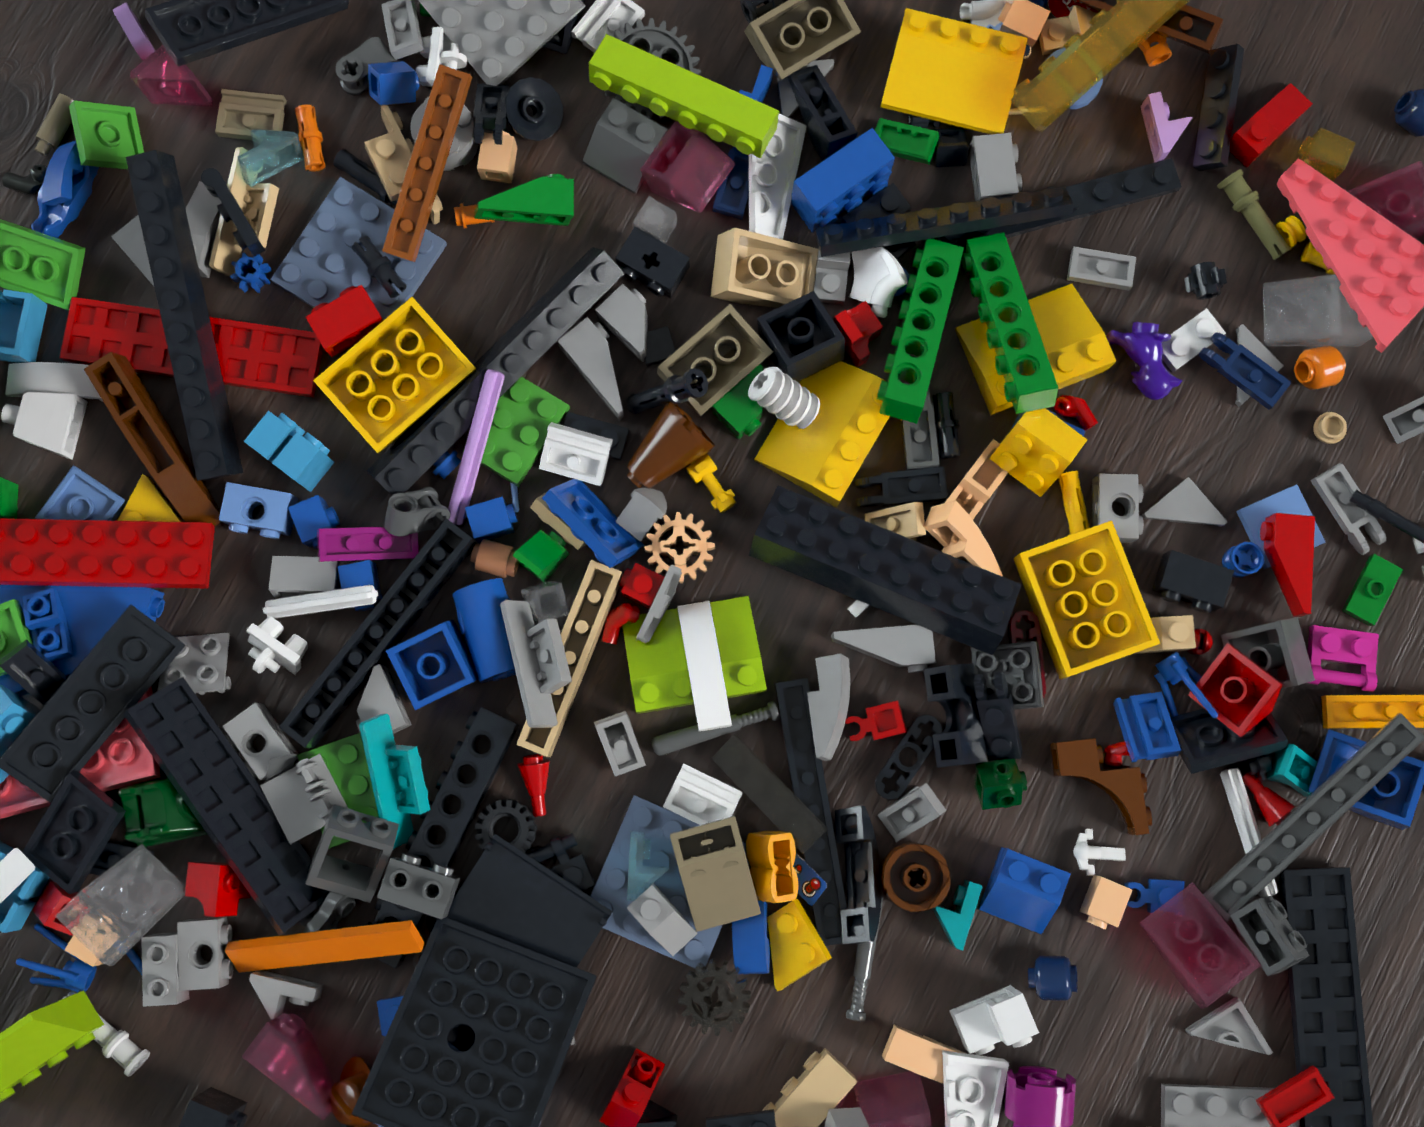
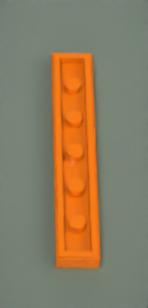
M408 920L228 942L225 953L237 971L241 973L419 953L423 950L424 941L413 921Z

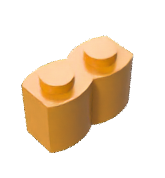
M780 831L749 833L746 841V854L751 865L750 873L757 900L770 903L796 900L798 877L793 867L796 848L792 834Z

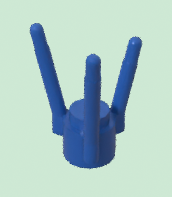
M1175 652L1155 665L1159 673L1154 675V677L1161 686L1172 717L1178 715L1167 681L1175 685L1181 680L1184 681L1213 718L1218 717V713L1189 677L1190 675L1196 682L1201 678L1185 657H1181L1178 652Z
M35 924L34 929L65 951L68 943L42 925ZM72 954L70 955L76 960L74 962L67 961L63 970L21 958L16 960V964L19 966L60 977V980L31 977L30 983L65 988L75 992L80 990L86 992L97 970L96 966L92 967Z

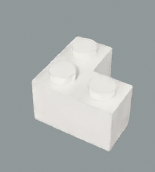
M1011 985L949 1010L964 1048L970 1054L974 1052L976 1055L988 1053L995 1049L994 1044L1000 1041L1007 1046L1012 1045L1013 1048L1021 1047L1032 1041L1031 1036L1039 1033L1023 993Z

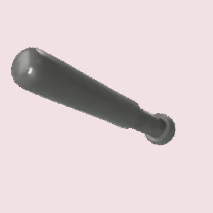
M770 701L766 707L759 708L758 710L743 713L742 715H730L732 723L730 727L699 732L698 725L656 736L651 741L654 753L659 756L741 730V727L761 722L768 718L776 721L780 719L775 701Z
M882 889V895H881V911H880V917H881L882 905H883V898H884V891H883V889ZM878 929L874 942L857 944L853 973L855 977L851 1008L846 1012V1018L862 1022L866 1020V1012H863L868 979L871 977Z

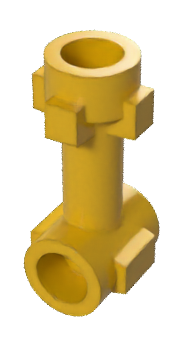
M708 454L686 467L692 480L696 484L702 480L714 497L711 505L715 510L718 509L720 513H724L737 503L732 490L724 491L713 475V472L718 469Z

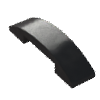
M865 806L835 810L836 842L845 846L848 909L840 910L842 944L874 942L879 924L882 895L880 859L874 829Z

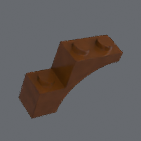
M1096 738L1050 743L1054 776H1072L1096 785L1109 795L1119 808L1128 834H1149L1148 826L1152 825V814L1149 806H1145L1144 793L1147 792V780L1145 774L1140 772V767L1100 771V764H1103V751L1101 745L1096 744Z

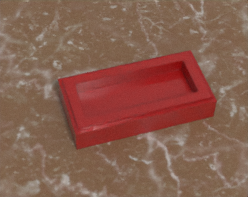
M1311 1066L1256 1099V1102L1271 1127H1288L1335 1097L1317 1067Z

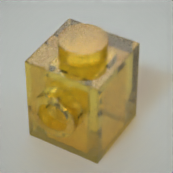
M1320 128L1312 137L1307 136L1300 147L1299 154L1303 155L1302 161L1331 181H1334L1345 170L1356 142Z

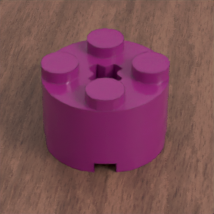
M1021 1066L1017 1074H1014L1012 1069L1008 1070L1005 1116L1013 1121V1127L1071 1126L1074 1122L1076 1079L1067 1073L1066 1079L1057 1077V1070L1046 1067Z

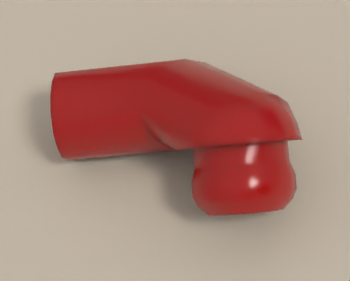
M1062 395L1056 399L1055 406H1053L1055 412L1062 416L1077 418L1085 431L1098 424L1083 398Z
M622 603L610 611L605 621L601 641L617 644L621 626L627 622L636 623L639 620V608L631 606L630 603Z
M1125 741L1108 745L1103 752L1106 754L1104 762L1109 766H1121L1122 756H1129Z

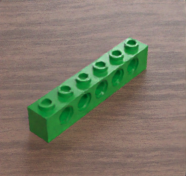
M1005 233L968 239L966 253H963L961 258L962 267L965 273L969 272L970 291L973 298H978L979 318L981 323H986L987 325L986 336L990 349H995L997 355L995 357L996 370L999 376H1004L1006 382L1004 383V393L1007 402L1013 403L1016 414L1055 406L1058 385Z
M927 239L923 249L917 248L912 267L918 269L916 275L910 274L905 290L906 293L911 294L909 301L903 300L898 319L904 320L902 327L896 326L891 345L896 346L895 354L889 353L884 372L889 373L888 381H881L876 398L882 401L880 414L917 424L924 407L964 247L935 239ZM907 353L914 354V355L917 356V357H912V356L908 355ZM900 380H905L910 384H904Z

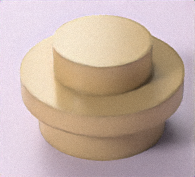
M1326 412L1317 417L1313 430L1318 440L1325 444H1334L1341 441L1346 435L1347 424L1341 415L1334 412Z

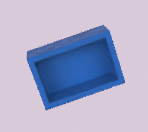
M871 128L794 180L791 205L812 233L815 231V228L834 224L837 220L836 216L845 210L848 213L862 204V199L870 193L876 195L887 187V181L892 173L891 170L895 157L875 130Z

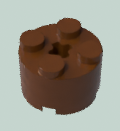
M915 842L903 843L890 850L882 861L880 867L882 889L889 900L900 908L910 912L930 910L937 907L947 896L950 889L949 868L945 858L934 848ZM920 869L918 875L922 878L919 884L916 882L909 884L911 879L908 876L909 871L916 872Z

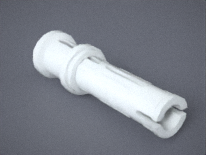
M71 991V992L68 993L67 996L69 997V996L74 995V994H76V993L73 992V991ZM99 1015L104 1025L93 1032L96 1037L94 1040L103 1047V1055L106 1058H113L125 1069L124 1074L130 1077L145 1063L150 1052L147 1049L141 1050L129 1039L128 1032L117 1031Z

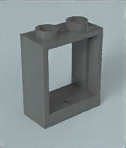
M333 805L312 859L305 884L371 903L394 848L399 824ZM333 836L380 849L374 867L369 868L326 855Z

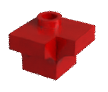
M864 301L850 310L845 309L840 312L833 320L845 338V351L857 368L868 361L870 356L868 343L880 336L883 328L868 303Z
M188 862L185 896L197 898L202 903L204 916H237L239 899L250 898V894L230 865L219 862Z

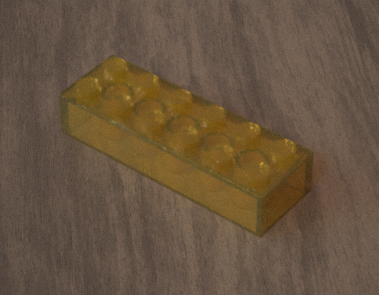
M1116 0L1117 4L1108 12L1103 9L1090 20L1089 24L1091 27L1082 36L1079 32L1073 35L1063 45L1066 50L1057 58L1051 56L1038 68L1041 73L1032 81L1027 78L1014 89L1013 92L1016 95L1011 101L1036 130L1043 132L1190 0Z

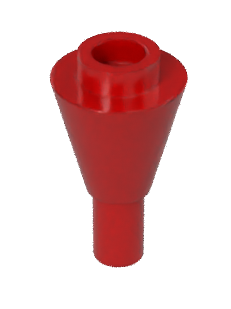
M541 754L524 756L523 762L517 764L528 794L531 796L534 817L546 815L544 794L546 793L550 760L543 759Z
M1246 773L1242 777L1244 784L1255 795L1254 799L1269 827L1273 824L1278 825L1295 807V805L1267 786L1264 787L1255 775Z

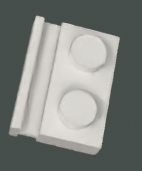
M596 0L571 31L572 37L583 42L584 46L595 53L606 34L614 37L615 30L625 34L624 26L627 22L635 29L637 19H643L645 10L631 0Z
M551 422L548 425V433L539 469L601 486L613 439Z
M683 763L663 807L702 825L731 817L743 792Z

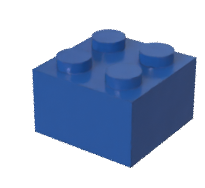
M454 620L445 621L386 650L415 710L479 679L473 659Z

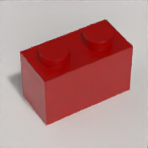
M362 284L357 287L351 286L346 288L339 294L337 299L330 303L324 302L315 306L311 314L305 317L323 348L331 357L358 343L384 321Z

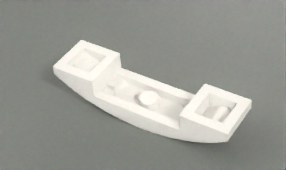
M55 362L9 364L6 396L22 397L25 392L71 393L81 398L99 399L103 402L84 371V368L89 365Z
M710 601L677 606L699 732L730 727L732 723Z

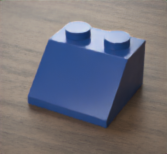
M1001 847L978 909L1042 934L1061 903L1071 873Z

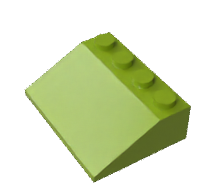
M749 596L710 602L727 698L765 692L767 688ZM678 608L666 610L653 636L646 644L637 640L636 637L647 614H641L636 623L627 622L622 627L636 713L641 714L694 704Z
M84 990L27 1014L0 1033V1102L15 1093L13 1087L21 1082L22 1086H25L41 1076L42 1073L39 1069L46 1064L51 1068L69 1056L66 1052L68 1049L75 1046L77 1050L96 1038L93 1032L102 1027L104 1023Z

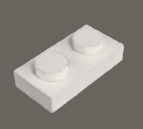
M1206 308L1173 332L1171 340L1162 342V359L1171 371L1174 372L1198 355L1202 348L1212 345L1213 342L1210 339L1214 333L1220 332L1225 335L1226 332Z

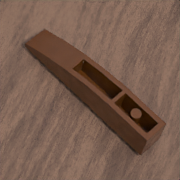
M110 352L84 368L85 373L124 436L185 522L212 523L214 527L221 524L222 522L219 521V507L203 481H197L195 468L127 357Z

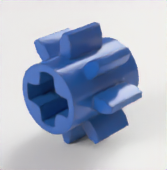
M244 252L242 253V258L237 262L232 261L231 264L235 267L236 273L230 275V278L236 283L240 282L239 288L244 293L249 288L260 293L261 287L265 284H271L266 273L272 271V268L268 263H263V258L260 254L252 258L248 257Z

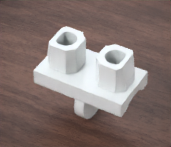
M433 27L431 36L422 37L424 50L420 51V54L425 58H429L428 65H418L416 67L419 83L422 86H433L439 64L456 70L466 67L467 57L459 53L458 44L453 43L444 34L442 27Z
M271 616L265 619L259 626L254 623L246 630L250 634L248 642L255 647L249 651L248 655L256 660L252 668L259 674L268 668L276 673L281 665L294 675L300 670L301 658L308 649L307 641L293 634L285 644L279 642L277 638L284 631V628L280 622Z

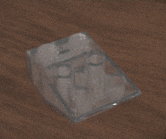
M1335 274L1263 284L1265 346L1329 345L1360 347L1372 339L1373 336L1367 327L1363 328L1360 324L1357 313L1351 309L1339 289L1341 283Z
M141 844L82 889L55 917L103 964L114 966L185 895L186 886Z

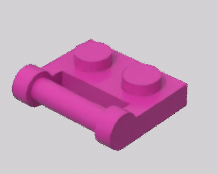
M1316 625L1309 626L1307 653L1315 681L1308 683L1318 685L1320 682L1349 685L1361 687L1363 691L1374 692L1378 682L1376 663L1379 634ZM1321 660L1361 665V674L1322 669Z

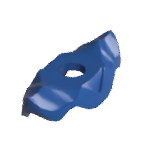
M83 165V172L72 176V200L55 206L42 203V184L37 197L39 216L31 224L32 230L58 238L64 232L66 226L77 219L88 197H90L92 183L99 167Z

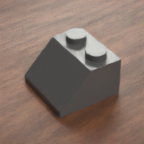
M613 98L595 126L582 162L636 194L668 145L667 129Z
M1298 617L1221 635L1224 647L1227 643H1230L1283 684L1281 689L1315 681Z

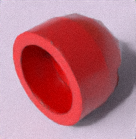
M1194 629L1196 648L1187 651L1193 655L1205 654L1213 645L1212 636L1204 629ZM1200 634L1204 636L1202 650L1198 649Z

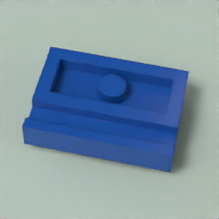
M1162 692L1134 695L1128 699H1121V697L1115 699L1113 703L1131 762H1137L1139 759L1153 760L1179 755L1181 748Z

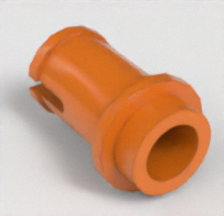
M460 203V207H454L457 226H463L464 229L467 228V225L493 223L495 221L474 219L477 205L463 206V203Z

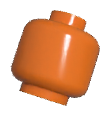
M1329 345L1306 349L1299 355L1294 366V372L1297 380L1304 387L1310 390L1335 386L1342 380L1346 362L1342 354L1335 347Z

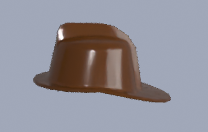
M357 1056L347 1061L340 1075V1081L334 1083L330 1090L332 1113L344 1125L378 1127L376 1124L352 1115L371 1071L363 1058Z

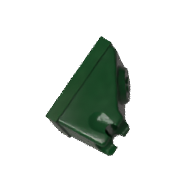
M166 775L129 785L118 792L122 799L123 809L126 810L124 814L126 823L125 839L137 843L138 848L208 835Z

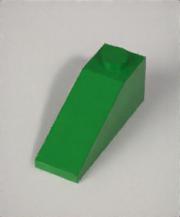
M549 174L546 177H539L478 202L474 212V219L568 226L574 216V179H567L561 174Z

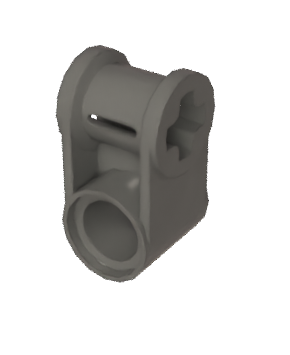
M372 37L366 40L360 47L337 62L336 73L340 79L342 89L347 94L360 95L369 89L368 64L397 62L379 37Z
M425 487L416 491L396 493L389 497L384 528L394 536H406L426 530H436L446 518L450 519V512L447 507L440 504L438 501L439 495L434 488Z

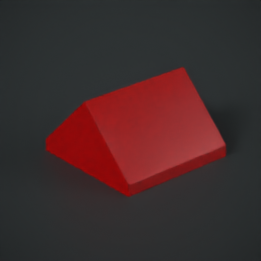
M1230 643L1226 644L1196 684L1218 713L1217 719L1240 737L1244 736L1273 711L1283 685ZM1190 692L1188 696L1203 707L1195 695Z

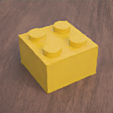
M1046 408L1029 411L1022 415L989 459L1039 497H1042L1071 464L1087 439Z

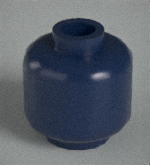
M1424 89L1408 91L1395 105V122L1415 137L1424 136Z
M1039 956L1036 959L1035 968H1028L1029 988H1035L1036 994L1041 1000H1069L1072 992L1078 991L1077 966L1071 965L1069 958L1066 956Z

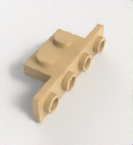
M381 105V118L388 133L364 143L377 174L391 202L398 200L414 146L409 138L404 139L401 133L403 125L396 111L391 112L388 105ZM437 194L429 216L433 224L440 222V211L443 210Z
M237 147L227 185L261 244L266 248L279 188L271 183H257L262 159L243 147ZM220 214L209 266L230 277V275L236 273L235 267L231 263L232 261L237 262L240 259L242 249L233 235V232L237 231L233 221L226 223Z

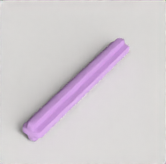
M488 369L485 373L448 507L450 512L449 521L456 525H462L465 522L467 515L465 507H468L470 504L504 382V374L497 370Z

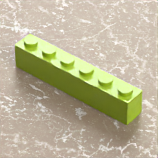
M608 34L605 35L589 61V79L597 88L618 94L630 103H638L645 106L659 116H667L674 119L688 129L694 128L703 132L715 141H723L732 145L744 154H752L761 158L777 129L779 110Z

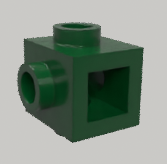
M1015 758L976 763L974 786L982 810L1021 805L1022 792L1027 790V779L1025 772L1019 771Z

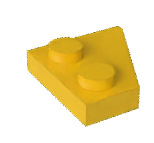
M143 474L118 521L183 522L173 511V507L155 487L152 479Z
M798 899L791 901L767 917L774 985L777 992L832 958Z

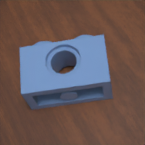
M227 482L219 521L229 525L228 530L237 533L248 534V529L259 530L260 536L271 539H279L280 534L291 536L293 519L288 507L297 504L298 498L291 493ZM263 505V516L260 519L253 520L252 512L254 508Z

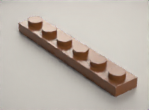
M439 64L382 249L383 252L416 262L472 81V76L468 73Z

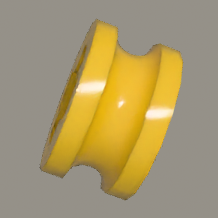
M1289 216L1285 219V222H1279L1275 226L1291 248L1297 242H1302L1306 239L1305 227L1295 216Z

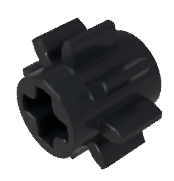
M1203 262L1190 268L1191 273L1188 274V277L1184 278L1187 293L1193 292V294H1196L1197 300L1210 299L1221 294L1220 288L1223 287V284L1227 283L1224 268L1218 269V267H1215V262Z

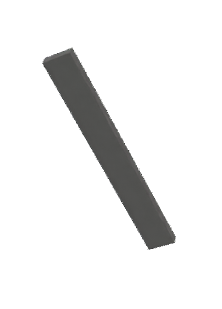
M1398 713L1211 886L1202 897L1228 922L1231 919L1230 915L1242 909L1424 740V735L1401 713Z

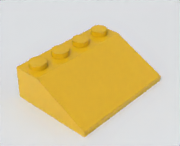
M906 8L880 107L987 134L1004 133L1028 38Z
M1073 284L1028 300L1058 389L1108 371L1116 362L1104 331ZM979 318L956 327L955 331L990 415L1014 406L1012 402H1007L1004 393V383L1006 382L1004 376H999L995 365V357L997 355L995 349H990L986 336L988 328L986 323H981Z
M411 297L313 381L379 454L471 375L476 368L416 300Z
M842 361L802 379L799 384L806 387L810 393H814L819 398L820 408L816 418L804 429H799L796 425L788 426L784 420L778 419L754 461L837 508L890 416L879 413L882 401L876 399L883 379Z
M1112 520L1019 553L1013 558L1034 614L1039 619L1040 630L1059 679L1073 676L1160 644Z

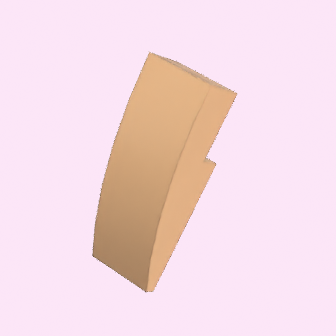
M994 439L945 501L946 503L956 500L972 520L1008 474L1007 471L989 459L1000 445Z
M956 500L931 507L923 527L944 546L943 553L1003 577L996 558L980 529Z
M894 1024L882 1057L887 1062L944 1084L942 1050L958 1053L964 1052Z

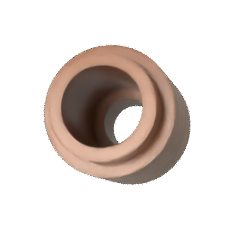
M483 539L481 544L476 543L473 548L471 562L475 563V570L506 578L507 575L515 577L519 567L518 561L512 556L516 552L512 546Z

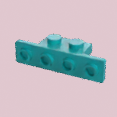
M380 714L361 722L359 727L379 818L399 824L394 848L406 843L414 831L410 813L421 815L430 810L417 746L395 745L390 717L388 714Z

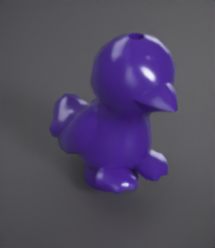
M1133 322L1132 333L1111 330L1105 334L1109 345L1117 344L1123 347L1130 359L1140 367V372H1131V375L1134 376L1132 382L1145 397L1151 400L1162 399L1170 393L1172 388L1181 384L1183 380L1172 375L1163 365L1162 342L1171 340L1172 336L1168 333H1158L1159 324Z

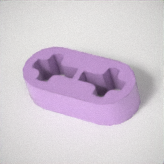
M127 2L114 8L113 12L142 61L156 54L153 45Z

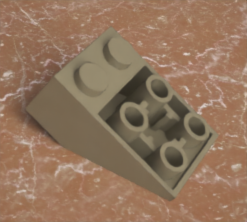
M735 816L669 834L696 932L761 914Z

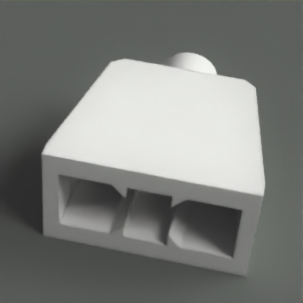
M25 392L20 406L6 404L3 407L1 419L4 423L15 425L13 436L73 460L88 402L71 393Z

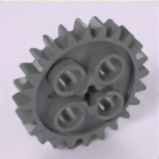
M650 18L648 26H644L642 21L637 19L635 29L627 22L624 26L625 34L619 30L614 32V38L632 46H642L646 52L659 58L666 55L671 56L676 60L677 66L695 74H701V70L692 68L700 60L699 57H690L695 46L689 45L685 47L684 44L688 37L686 34L679 38L675 36L677 26L667 31L666 21L664 20L659 27H655L653 18ZM609 90L605 91V96L615 95V99L635 111L645 114L649 119L655 114L645 106L638 103H630L618 94ZM656 114L659 122H662L664 116H659Z

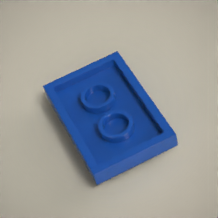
M572 479L549 489L542 497L549 505V510L571 528V532L577 539L584 541L592 549L594 556L599 562L607 565L609 568L637 554L644 546L642 542L615 522L617 517L580 480Z

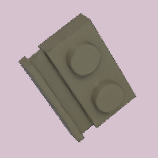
M221 90L222 101L219 103L215 129L218 137L272 143L281 142L285 115L284 106L287 102L284 95Z

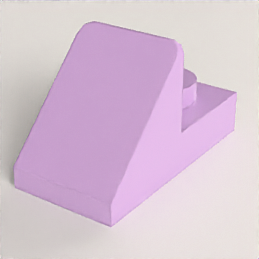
M1161 92L1148 94L1141 105L1154 163L1165 159L1192 119V117L1168 121L1170 117L1169 106L1167 102H1163Z

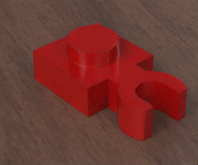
M898 700L866 708L868 718L863 719L860 716H851L846 719V724L856 722L860 725V732L857 735L849 736L851 741L863 739L867 732H872L874 740L907 732Z

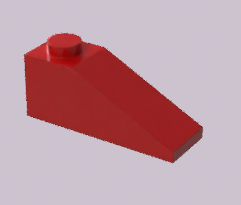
M1288 84L1233 135L1229 151L1247 168L1305 113L1313 103L1293 84Z
M1274 513L1265 518L1260 528V538L1264 541L1265 554L1292 615L1295 617L1311 614L1315 516Z

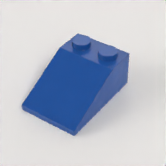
M1328 729L1308 792L1312 794L1367 742ZM1406 756L1349 810L1401 830L1409 828L1424 785V761Z

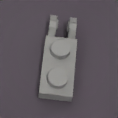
M1343 463L1333 466L1310 480L1345 535L1348 534L1349 542L1358 553L1364 555L1370 551L1365 537L1359 530V527L1363 525L1375 544L1380 545L1386 541V534L1376 518L1349 501L1355 490L1360 491Z

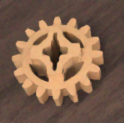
M676 512L675 520L672 521L667 515H664L665 524L661 526L655 522L653 527L656 533H647L646 538L652 542V545L645 546V552L653 553V556L647 560L648 564L653 565L657 563L658 566L655 572L661 574L663 571L668 572L670 566L664 563L659 555L668 556L675 562L676 567L682 569L680 583L684 582L685 575H689L694 581L696 580V570L703 573L707 571L703 564L704 561H713V556L707 553V551L715 549V543L707 542V539L712 536L711 530L702 531L705 524L703 520L694 524L693 514H689L687 519L683 520L680 512ZM673 528V534L667 540L659 542L664 533ZM685 528L692 530L700 540L691 539L685 533ZM679 540L683 541L684 546H689V548L683 550L682 555H677L676 550L671 549V547L676 546V541ZM701 553L694 564L686 567V562L692 555Z

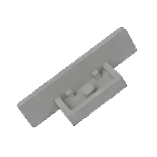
M504 600L500 603L527 724L530 728H552L558 722L551 693L572 682L557 619L547 618L534 625L529 602Z

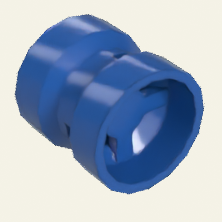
M1243 542L1233 546L1222 557L1223 567L1234 570L1233 577L1236 578L1245 577L1257 572L1264 563L1262 549L1253 542Z

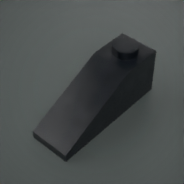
M817 65L796 71L788 76L811 142L822 161L857 138V130Z

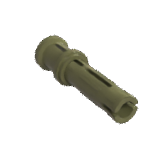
M1239 169L1221 181L1217 187L1219 190L1223 189L1234 204L1232 209L1237 211V213L1241 212L1272 256V259L1276 260L1292 248L1286 243L1257 201L1259 193L1252 191L1242 176L1244 172L1242 169Z

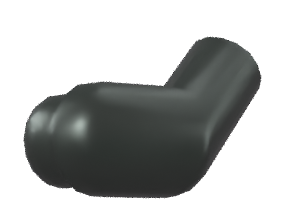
M41 164L34 165V168L30 170L31 174L26 177L7 172L3 177V186L32 195L38 192L43 184L47 167Z

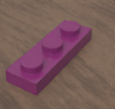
M384 527L317 529L318 562L414 559L419 553L418 532L406 536H394L388 533Z

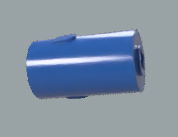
M496 578L481 581L455 591L452 596L457 609L461 634H465L480 683L498 681L516 675L500 607L501 602L510 600L503 579Z

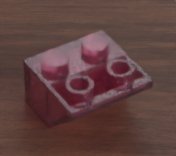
M675 121L640 170L651 192L701 213L731 172L735 163L702 132L694 128L688 129Z

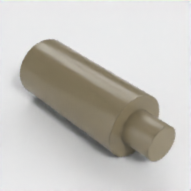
M61 93L58 94L35 138L39 142L35 151L39 154L47 156L51 148L57 149L72 123L69 106L74 100Z

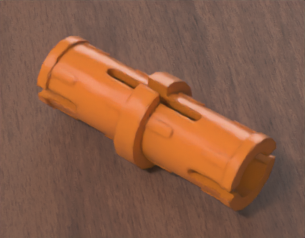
M307 104L300 105L295 108V114L299 127L297 139L303 149L305 169L311 172L320 171L326 166L321 146L323 136L322 132L318 130L315 107Z

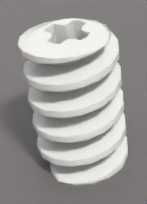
M769 367L761 371L754 378L748 390V397L752 401H757L759 406L765 407L769 413L775 414L779 420H784L788 426L796 425L799 429H804L812 423L819 412V398L814 393H810L806 387L801 386L796 380H793L788 374H784L778 367Z

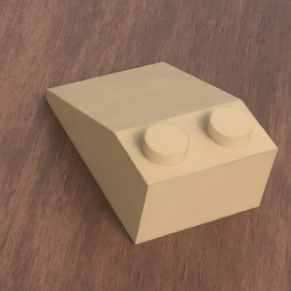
M739 228L730 229L719 234L717 238L710 297L740 304L779 308L814 291L818 249Z

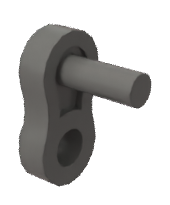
M330 892L315 916L308 914L299 921L305 927L303 933L336 929L340 920L347 917L353 911L356 905L355 898Z

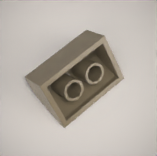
M788 0L750 22L744 31L759 59L767 67L773 68V73L780 80L861 33L844 0Z
M729 304L657 368V375L666 382L668 377L673 375L683 376L690 369L696 368L701 370L708 381L707 393L700 398L689 397L684 402L701 416L769 357L773 351L735 308ZM693 380L690 384L696 383L698 380Z

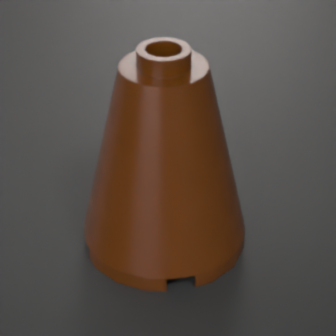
M669 402L629 461L627 467L630 472L627 476L638 488L644 485L650 489L711 452L715 444L680 406Z

